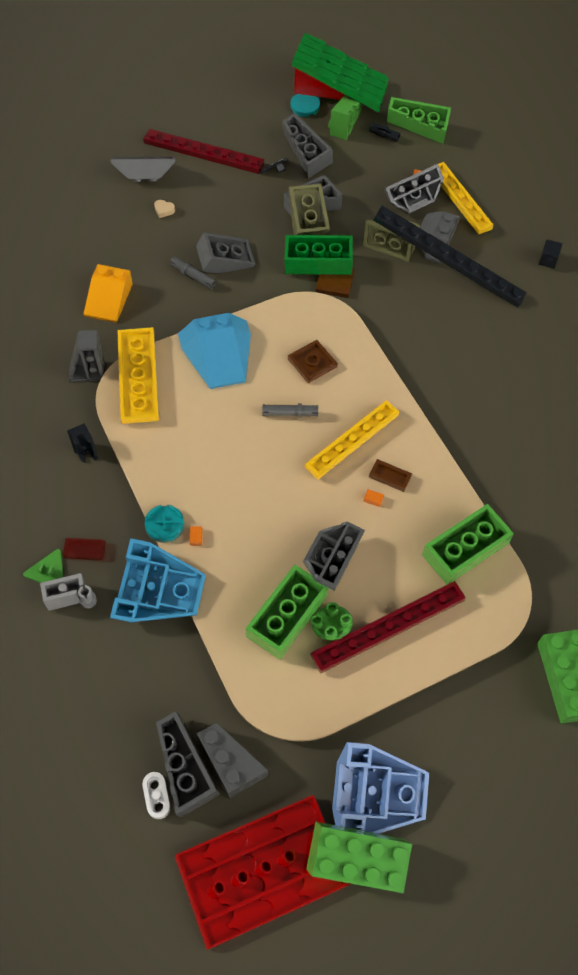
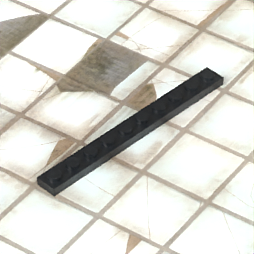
M383 205L380 207L373 221L514 306L519 307L522 304L527 292Z

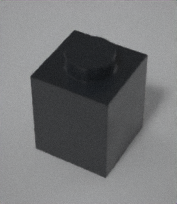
M546 239L538 265L555 269L563 243Z

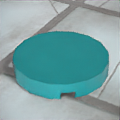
M296 94L291 99L290 108L293 110V113L300 117H309V115H315L319 111L320 101L316 96Z
M172 505L156 506L145 517L146 533L156 542H171L183 532L185 525L183 514Z

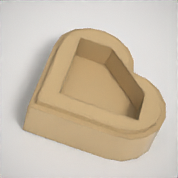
M157 200L154 203L159 219L172 215L175 212V206L171 202Z

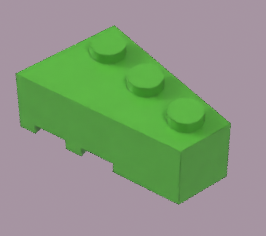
M347 95L343 96L331 110V119L328 124L330 136L347 140L361 113L362 103Z

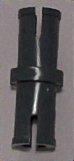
M372 122L369 128L370 132L398 142L401 136L400 132L389 129V126H382L375 122Z

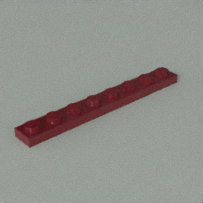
M149 129L143 138L144 144L256 174L260 173L264 165L263 158Z
M453 581L311 652L310 656L321 674L465 601L466 597L457 583Z

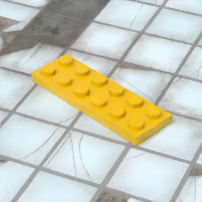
M154 328L118 330L121 424L159 421Z

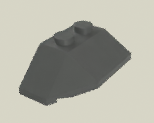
M176 156L111 158V163L123 175L134 182H140L142 179H148V181L152 182L158 181L176 161Z
M438 164L394 183L384 188L393 206L409 214L435 202L444 178Z
M444 211L427 213L420 228L449 245L461 217ZM421 250L426 260L441 264V261Z
M346 521L341 523V525L319 531L303 560L315 582L335 591L365 532L364 529Z

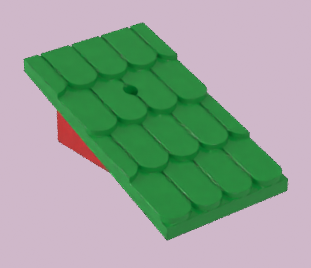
M304 32L292 60V66L295 67L294 94L339 100L344 95H347L380 113L389 78L385 74L369 68L367 64L347 56L343 51L327 45L325 41Z

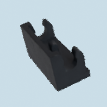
M85 423L67 430L73 451L78 454L83 463L86 462L83 456L87 453L90 454L93 460L99 459L93 438Z

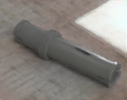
M176 256L171 259L170 266L181 271V274L184 276L188 275L210 290L215 287L213 282L216 283V280L194 268L191 263H186Z
M298 403V405L263 404L262 416L318 417V405H302V403Z

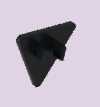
M283 158L260 171V174L274 167H277L279 173L286 171L283 163L289 161V159Z

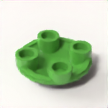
M330 602L311 617L312 630L318 637L325 640L340 639L351 630L353 624L352 615L345 608L338 606L337 603Z

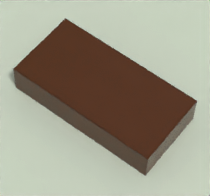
M379 459L376 460L369 474V478L402 492H405L412 477V473Z

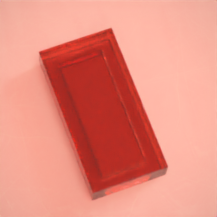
M66 538L63 558L103 561L106 541L101 539Z

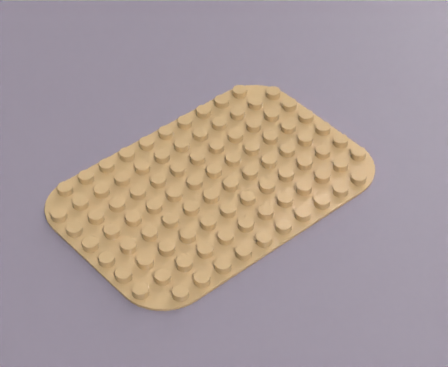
M292 292L231 313L247 320L251 333L246 382L210 389L182 351L177 333L155 342L159 421L121 424L119 359L107 369L100 380L96 392V410L100 423L144 517H146L151 509L159 505H172L183 514L185 525L181 535L171 542H157L159 548L206 574L197 615L191 617L234 707L248 723L267 735L287 741H312L332 735L508 647L519 636L528 621L532 605V590L526 569L509 543L455 580L466 597L465 601L321 674L310 654L335 640H325L318 637L312 630L311 620L281 660L246 637L245 628L294 564L310 574L303 560L319 531L341 525V523L346 521L365 530L335 591L329 588L328 597L318 609L326 607L330 602H335L338 606L348 610L353 619L352 628L349 631L351 633L445 586L446 583L422 556L424 547L427 543L484 506L360 316L346 303L332 296L317 292ZM318 340L338 363V366L316 380L307 383L290 363L288 355ZM387 400L400 411L398 417L319 480L305 469V463ZM298 403H302V405H318V417L262 416L263 404L298 405ZM377 459L412 473L405 492L369 478V474ZM367 489L384 494L380 507L364 502ZM190 526H202V545L190 546Z

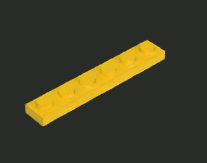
M444 162L439 163L438 166L444 178L441 187L478 235L492 230L493 223Z
M387 400L305 463V469L319 480L398 417L400 411Z

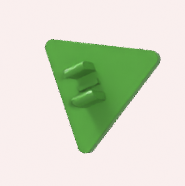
M56 549L26 570L23 576L39 583L63 578L61 550Z

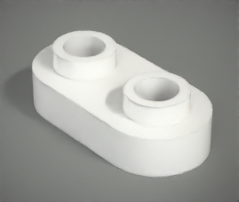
M151 772L144 777L142 783L147 811L152 818L163 819L170 812L166 782L160 773ZM153 782L159 783L156 789L151 788ZM157 804L163 805L161 811L155 810Z

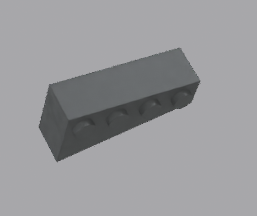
M295 113L282 121L284 136L308 179L333 163L332 148Z
M175 711L156 722L161 748L164 753L165 767L170 781L175 813L182 818L220 795V792L181 716Z

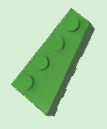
M391 97L387 122L444 144L451 107Z

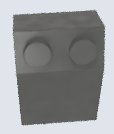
M204 232L196 245L203 272L219 274L251 268L256 265L248 239Z

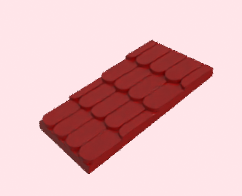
M314 795L174 856L206 950L234 939L351 884L313 877L306 870L315 823H325Z

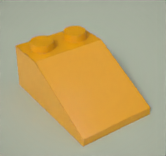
M97 264L92 275L83 315L117 323L133 285L130 270Z

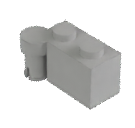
M81 573L40 583L43 602L48 611L81 603L84 608H92L97 603L95 593L86 585Z

